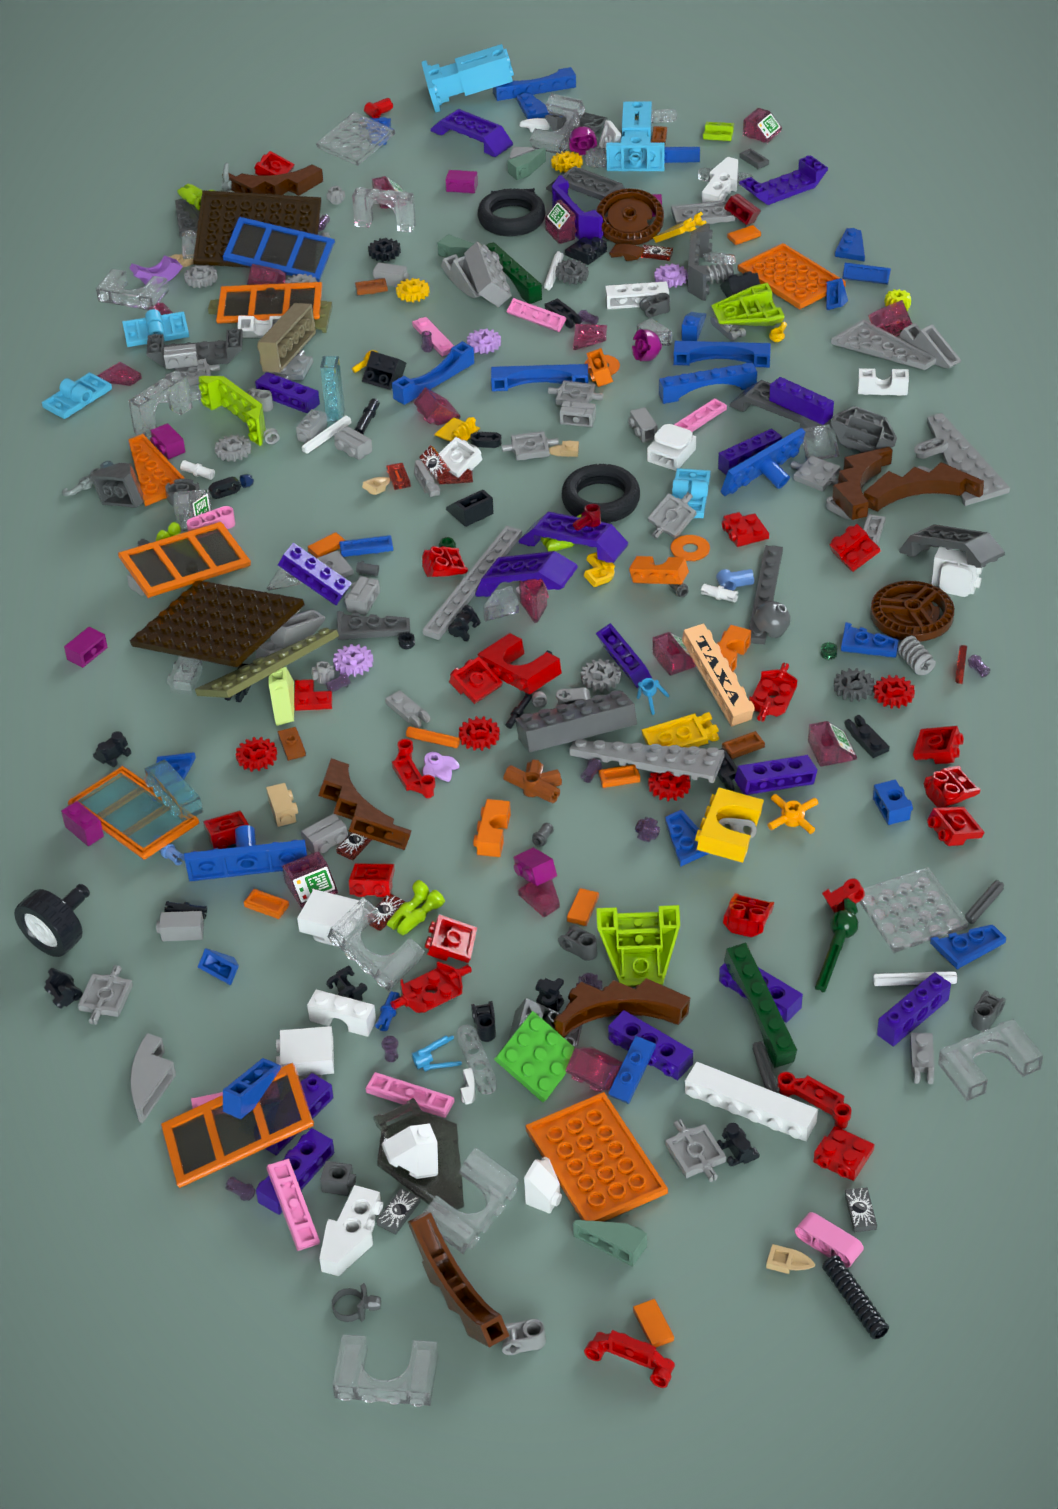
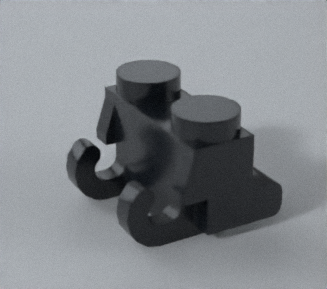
M465 605L462 609L463 611L457 614L454 624L449 625L448 631L454 637H461L463 641H469L470 635L467 633L469 630L468 624L471 621L473 622L472 627L476 628L481 622L474 609L469 605Z
M116 731L112 733L111 738L106 742L98 744L93 757L102 764L107 763L115 767L118 765L116 759L122 754L128 757L131 755V750L129 747L126 748L128 745L126 737L123 736L122 732Z
M350 966L337 971L334 976L327 980L326 985L330 989L333 988L332 983L334 982L339 996L358 1001L363 1000L362 994L368 989L363 983H360L355 988L347 980L348 974L350 976L354 975Z
M51 968L48 971L50 977L45 981L44 989L55 997L52 1001L58 1008L67 1007L82 997L83 993L81 989L75 986L71 975L55 968Z
M547 978L544 980L539 979L535 990L539 992L536 1003L558 1012L564 1004V999L559 991L564 984V980L561 978H557L555 981Z
M729 1123L724 1128L722 1137L726 1141L723 1143L721 1140H718L717 1143L722 1150L729 1148L736 1158L728 1157L727 1163L729 1166H735L742 1162L747 1164L760 1157L756 1148L751 1147L750 1141L745 1138V1132L738 1124Z

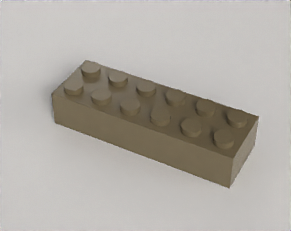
M294 303L258 341L257 349L260 352V365L263 372L280 373L316 334L312 304Z

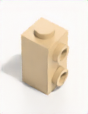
M285 783L266 787L268 802L277 827L296 823L295 814H298L296 802L292 803L294 799L291 789L287 790Z

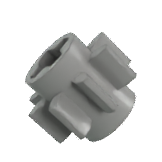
M333 186L328 190L327 200H330L332 204L337 205L344 201L345 191H342L339 186Z
M326 661L316 663V667H312L313 680H316L319 684L330 682V678H334L333 665L330 666Z

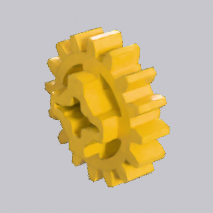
M562 151L561 154L556 153V156H553L551 159L552 168H555V171L560 170V173L563 171L566 173L574 166L581 168L583 165L582 156H579V153H570V151H565V153Z
M420 278L400 281L401 284H397L396 287L397 297L401 298V301L406 300V302L414 303L415 300L420 302V299L425 300V296L428 297L430 293L428 282L425 283V280L420 281Z

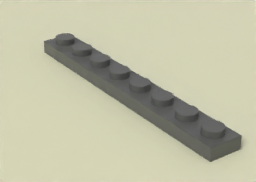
M765 545L749 630H751V643L765 645L767 632L764 630L762 633L758 629L753 616L760 605L768 601H774L783 547Z

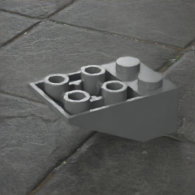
M526 998L515 1011L508 1040L530 1012L534 1011L554 1030V1020L560 1013ZM582 1025L573 1029L564 1037L576 1049Z

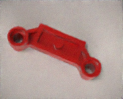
M401 739L398 742L399 753L396 759L392 761L394 771L406 791L412 790L421 793L425 798L433 797L435 778L431 775L421 776L412 761L413 742L410 739Z
M782 1072L778 1075L777 1085L779 1087V1094L786 1097L796 1095L832 1115L836 1127L845 1129L848 1126L852 1109L848 1104L844 1103V1095L808 1075L805 1078H795L790 1072Z
M614 1330L608 1334L597 1332L593 1340L589 1341L584 1349V1354L593 1361H600L604 1353L609 1352L652 1369L653 1372L650 1380L660 1388L668 1386L672 1378L671 1373L675 1367V1363L671 1359L664 1358L656 1350L657 1347Z

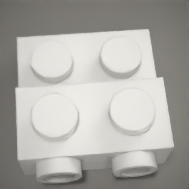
M457 437L437 455L441 461L439 464L457 478L467 469L472 471L483 460L481 457L482 453L477 447L473 448L467 441Z

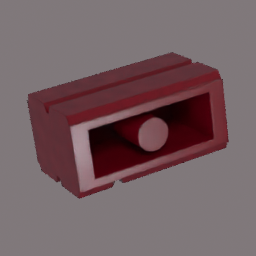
M738 193L732 195L724 207L725 210L731 212L733 216L746 225L754 223L761 212L759 208Z

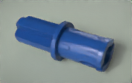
M391 991L385 1004L380 1008L381 1014L375 1024L377 1029L382 1025L380 1031H388L392 1018L397 1014L396 1010L391 1007L390 1002L401 997L398 992Z

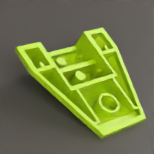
M768 283L752 286L711 305L719 324L774 326L782 323L785 318L780 307L776 308L773 302L772 290Z
M679 905L658 906V912L617 913V907L596 908L597 930L618 981L629 987H636L647 978L663 985L680 929Z

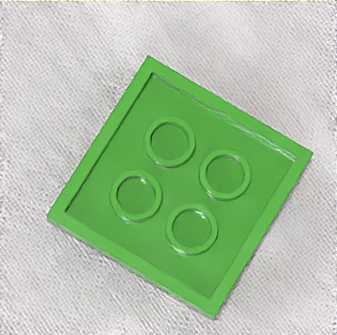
M532 1011L494 1060L541 1102H544L581 1053Z

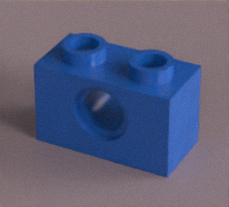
M896 779L875 784L873 800L886 823L891 825L910 820L911 811L913 810L912 802L907 799L903 787L899 786Z

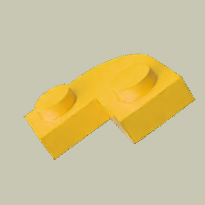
M597 552L587 556L586 560L593 567L584 573V577L593 587H597L610 582L615 573L614 563L598 560Z

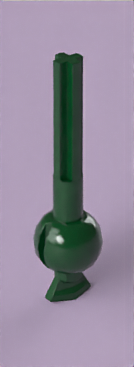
M848 898L844 899V909L836 912L830 920V928L834 935L815 985V989L821 992H825L845 939L854 936L858 930L859 922L855 915L858 913L856 904Z

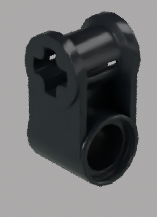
M489 1001L488 1004L482 1005L471 1004L472 1017L478 1039L484 1042L492 1041L496 1037L493 1002Z

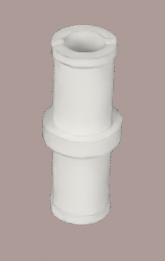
M183 460L180 466L182 471L192 473L196 477L201 476L212 480L215 475V470L203 467L199 463L194 464Z
M704 583L701 588L702 595L715 597L716 600L724 599L735 603L738 599V591L724 589L723 586L715 587Z

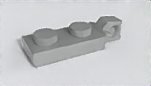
M416 460L414 475L425 494L428 493L430 497L439 496V485L434 484V478L429 474L428 468L424 466L423 462Z

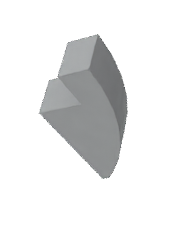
M455 254L442 260L441 267L456 287L472 298L481 296L477 292L465 256L458 258Z
M913 323L904 328L899 335L903 341L935 357V365L949 369L961 362V359L933 324L921 330L916 323Z
M309 610L292 616L271 636V641L263 643L256 650L255 658H264L313 635L325 621V617L315 610Z
M149 1033L146 1034L137 1050L131 1071V1093L137 1118L141 1123L145 1121L176 1076L174 1063L161 1058L165 1052L162 1038Z

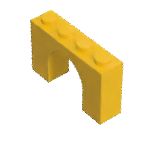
M718 787L716 795L712 794L710 806L706 808V818H702L700 825L702 830L698 829L695 837V841L698 842L697 850L743 863L748 851L751 835L729 830L723 827L719 821L723 818L747 819L753 821L757 827L764 800Z

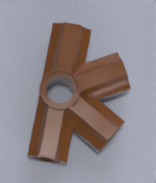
M532 760L527 763L526 772L510 765L504 773V780L522 788L524 795L527 797L538 796L553 804L560 795V789L557 788V786L562 785L560 772L556 769L543 773L544 764L540 763L539 760Z

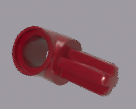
M597 504L586 505L581 518L573 523L575 530L579 531L585 526H599L601 524L600 506Z

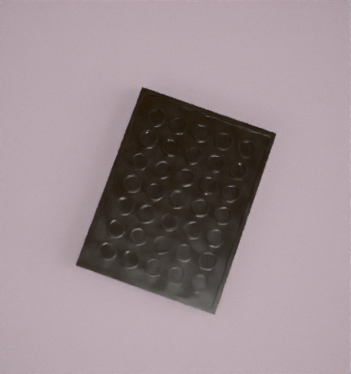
M202 190L193 264L255 268L223 260V255L239 217L318 235L321 197ZM244 225L232 254L254 259L265 230ZM271 232L260 260L287 266L297 237ZM303 240L292 268L315 272L317 242Z
M199 580L194 582L175 601L171 602L147 626L137 632L130 640V643L133 647L238 667L305 604L301 598Z

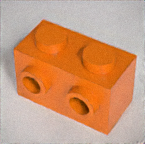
M602 348L586 353L589 360L586 364H588V370L591 372L592 381H596L598 387L613 382Z

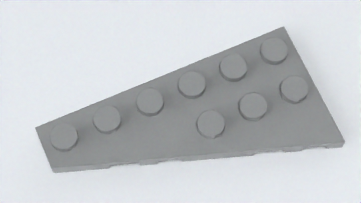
M864 319L831 339V344L923 370L936 364V358Z

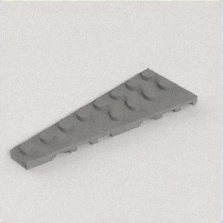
M943 413L927 417V424L935 438L942 436L948 441V449L941 453L943 454L945 464L984 480L983 495L980 498L968 492L960 495L964 506L1009 493L1010 487Z
M585 739L573 741L569 748L570 756L585 759H595L598 757L602 762L606 763L612 760L618 761L621 766L629 763L636 765L637 769L657 773L670 771L674 776L678 777L684 774L691 775L693 780H698L701 777L709 779V783H714L724 759V750H718L717 748L702 749L696 746L687 748L678 745L626 744L620 741L611 743L603 740L586 741Z

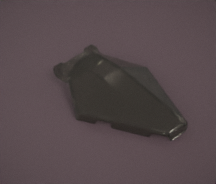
M414 1098L408 1100L407 1104L383 1115H375L373 1117L374 1122L381 1131L377 1166L443 1216L464 1207L457 1124L422 1111ZM410 1111L413 1113L412 1115L407 1116L388 1126L386 1124L387 1122L395 1118H398ZM430 1123L437 1140L438 1175L416 1179L409 1175L410 1171L399 1165L395 1167L389 1164L381 1144L409 1126Z

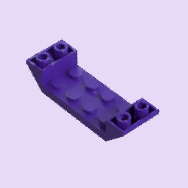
M457 109L431 128V132L438 135H443L449 130H453L483 142L484 153L492 157L498 156L513 146L512 140L501 125L461 109Z
M809 155L799 159L798 170L770 179L764 183H759L752 177L739 181V184L765 204L770 205L815 188L828 171V167Z
M559 175L552 185V208L559 203L570 214L564 225L578 240L583 237L590 240L594 237L602 239V216L596 210L584 213L569 197L568 181L562 175Z
M548 511L519 539V544L535 546L541 540V537L552 538L558 541L596 547L598 560L614 563L628 546V541L612 524L601 522L597 527L585 526L576 531L573 523L579 517Z
M556 551L498 557L482 577L475 595L476 597H489L502 582L510 583L529 579L539 580L541 578L547 590H560L565 587V584L573 576L578 566Z

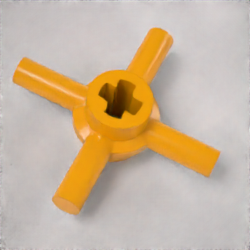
M777 794L771 797V800L782 810L780 817L768 823L770 830L785 823L789 827L800 825L809 834L815 831V828L804 817L805 811L818 805L816 798L801 804L798 801H788L786 803Z

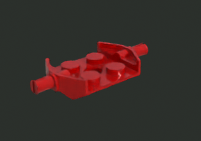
M782 663L779 670L761 672V679L752 697H749V701L754 705V711L760 712L757 716L758 721L764 722L766 716L773 715L778 717L786 712L798 679L787 672L789 669L788 663L786 665Z
M438 961L437 967L434 970L405 984L403 979H401V997L391 1001V1007L396 1010L405 1005L416 1013H425L461 995L463 990L462 976L471 973L472 969L468 964L455 969ZM433 990V991H435L436 993H431V992H427V991Z

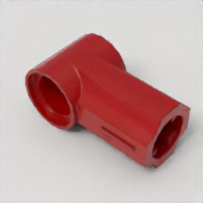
M385 98L376 103L368 102L364 106V112L372 118H379L381 114L393 108V103L390 98Z

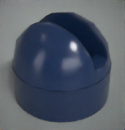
M240 475V483L243 488L253 485L254 479H251L252 475Z

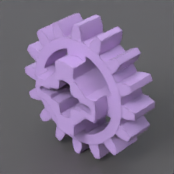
M665 264V266L656 268L654 279L655 282L667 281L669 288L672 286L677 288L678 285L682 286L683 283H686L688 273L687 269H684V266L679 267V264Z
M488 328L480 329L479 331L474 330V333H469V336H467V344L474 347V353L488 354L489 351L494 352V349H499V346H501V336L498 332L494 333V330L488 331Z
M350 644V647L343 646V650L338 649V653H334L333 663L335 670H340L341 675L346 673L347 677L350 674L356 677L358 673L363 675V671L368 672L369 667L373 666V654H371V650H367L366 646L360 648V644L356 647Z

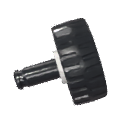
M78 884L76 888L72 889L61 899L50 891L44 889L34 890L16 906L14 911L16 923L25 937L39 950L53 957L64 956L82 938V926L73 911L85 898L89 897L90 891L85 885Z

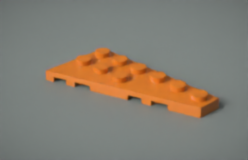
M144 434L128 439L138 481L143 492L145 507L166 499L165 486L169 482L170 485L173 484L176 479L185 478Z

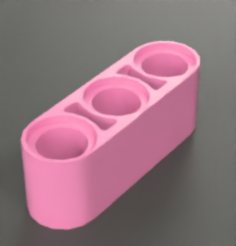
M223 506L192 517L186 522L187 530L191 531L218 522H222L228 530L235 526L234 511L230 506ZM218 531L213 532V533H209V534H206V535H203V536H199V537H196V538H197V540H200V539L206 538V537H208V536L217 534Z
M809 1212L795 1228V1234L800 1240L827 1257L838 1255L841 1261L844 1262L845 1267H850L864 1250L862 1243L857 1238L813 1212Z

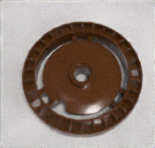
M628 188L614 191L604 197L597 207V213L603 218V236L616 244L639 245L646 243L657 236L663 227L664 210L661 203L655 196L643 190ZM653 211L656 218L651 225H649L647 221L652 219Z
M899 581L884 586L874 595L870 614L875 626L886 635L899 640L915 636L920 642L935 639L947 632L953 623L955 608L948 594L932 584L920 581ZM939 607L941 608V610H942V612H943V615H942V617H941L940 619H939V616H940V609H939Z

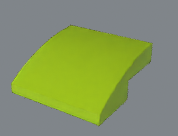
M706 122L703 139L732 141L735 123Z

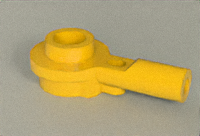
M782 322L778 328L771 330L769 338L773 342H780L785 338L783 331L787 327V323Z
M368 351L363 358L364 360L351 368L352 371L356 373L367 366L371 351H377Z

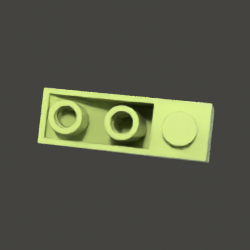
M284 667L269 675V689L276 726L294 721V681L287 667Z

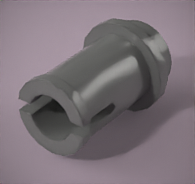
M361 561L357 563L356 572L359 575L378 576L379 565L367 564Z
M668 584L679 597H685L689 592L686 584Z
M544 823L540 830L532 835V842L539 847L545 845L547 838L554 831L553 826L550 823Z

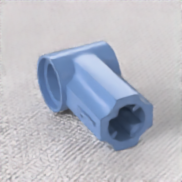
M724 569L716 575L719 586L732 591L736 587L754 584L752 569L737 572Z

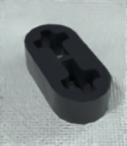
M474 432L470 435L471 444L476 447L497 448L502 444L501 434L497 432Z
M232 476L213 482L209 486L208 491L214 499H220L237 493L241 488V484L236 477Z

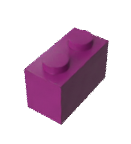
M448 171L446 192H476L478 186L477 171Z
M168 423L150 430L152 436L150 437L151 443L167 459L186 452L184 439Z
M91 627L86 628L64 646L67 660L82 668L108 648L105 634Z
M78 801L61 810L65 827L88 847L104 837L101 820Z
M534 847L513 857L516 874L536 886L557 877L553 858Z

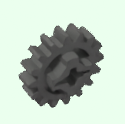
M567 259V261L562 260V263H558L555 273L558 280H563V283L569 282V285H577V282L582 284L583 281L587 280L589 271L585 263L581 264V261L576 262L575 259Z
M848 668L847 672L841 670V674H836V678H834V692H837V696L843 695V700L850 698V702L854 699L860 702V698L866 700L867 695L872 696V691H874V678H871L870 673L865 674V670L860 672L858 668H855L854 671Z

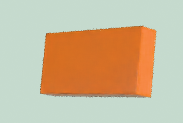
M754 225L728 233L727 238L737 245L760 237L761 231Z
M335 532L309 545L308 551L318 558L340 549L339 542L346 540Z
M634 764L599 770L602 788L640 782V774Z
M580 888L568 913L567 922L587 926L599 899V892Z
M253 889L244 901V907L280 919L289 907V901Z
M655 1299L633 1306V1312L649 1344L659 1347L674 1341V1335Z

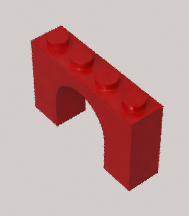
M511 633L478 653V656L499 679L529 695L562 674L560 658L548 652L528 664L511 665L510 663L525 654L522 639Z

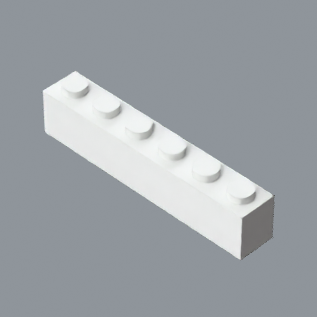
M699 1062L695 1063L685 1080V1094L725 1109L732 1114H738L750 1119L752 1122L760 1123L775 1131L788 1134L795 1139L807 1141L817 1123V1108Z

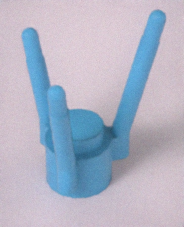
M646 678L638 683L639 688L636 698L640 699L641 693L647 696L651 714L654 715L652 696L656 694L657 688L666 697H669V694L659 684L658 680L654 681L651 678Z
M444 1036L425 1048L411 1053L416 1068H423L424 1072L431 1069L462 1065L461 1061L430 1064L433 1061L430 1052L453 1040L454 1036Z

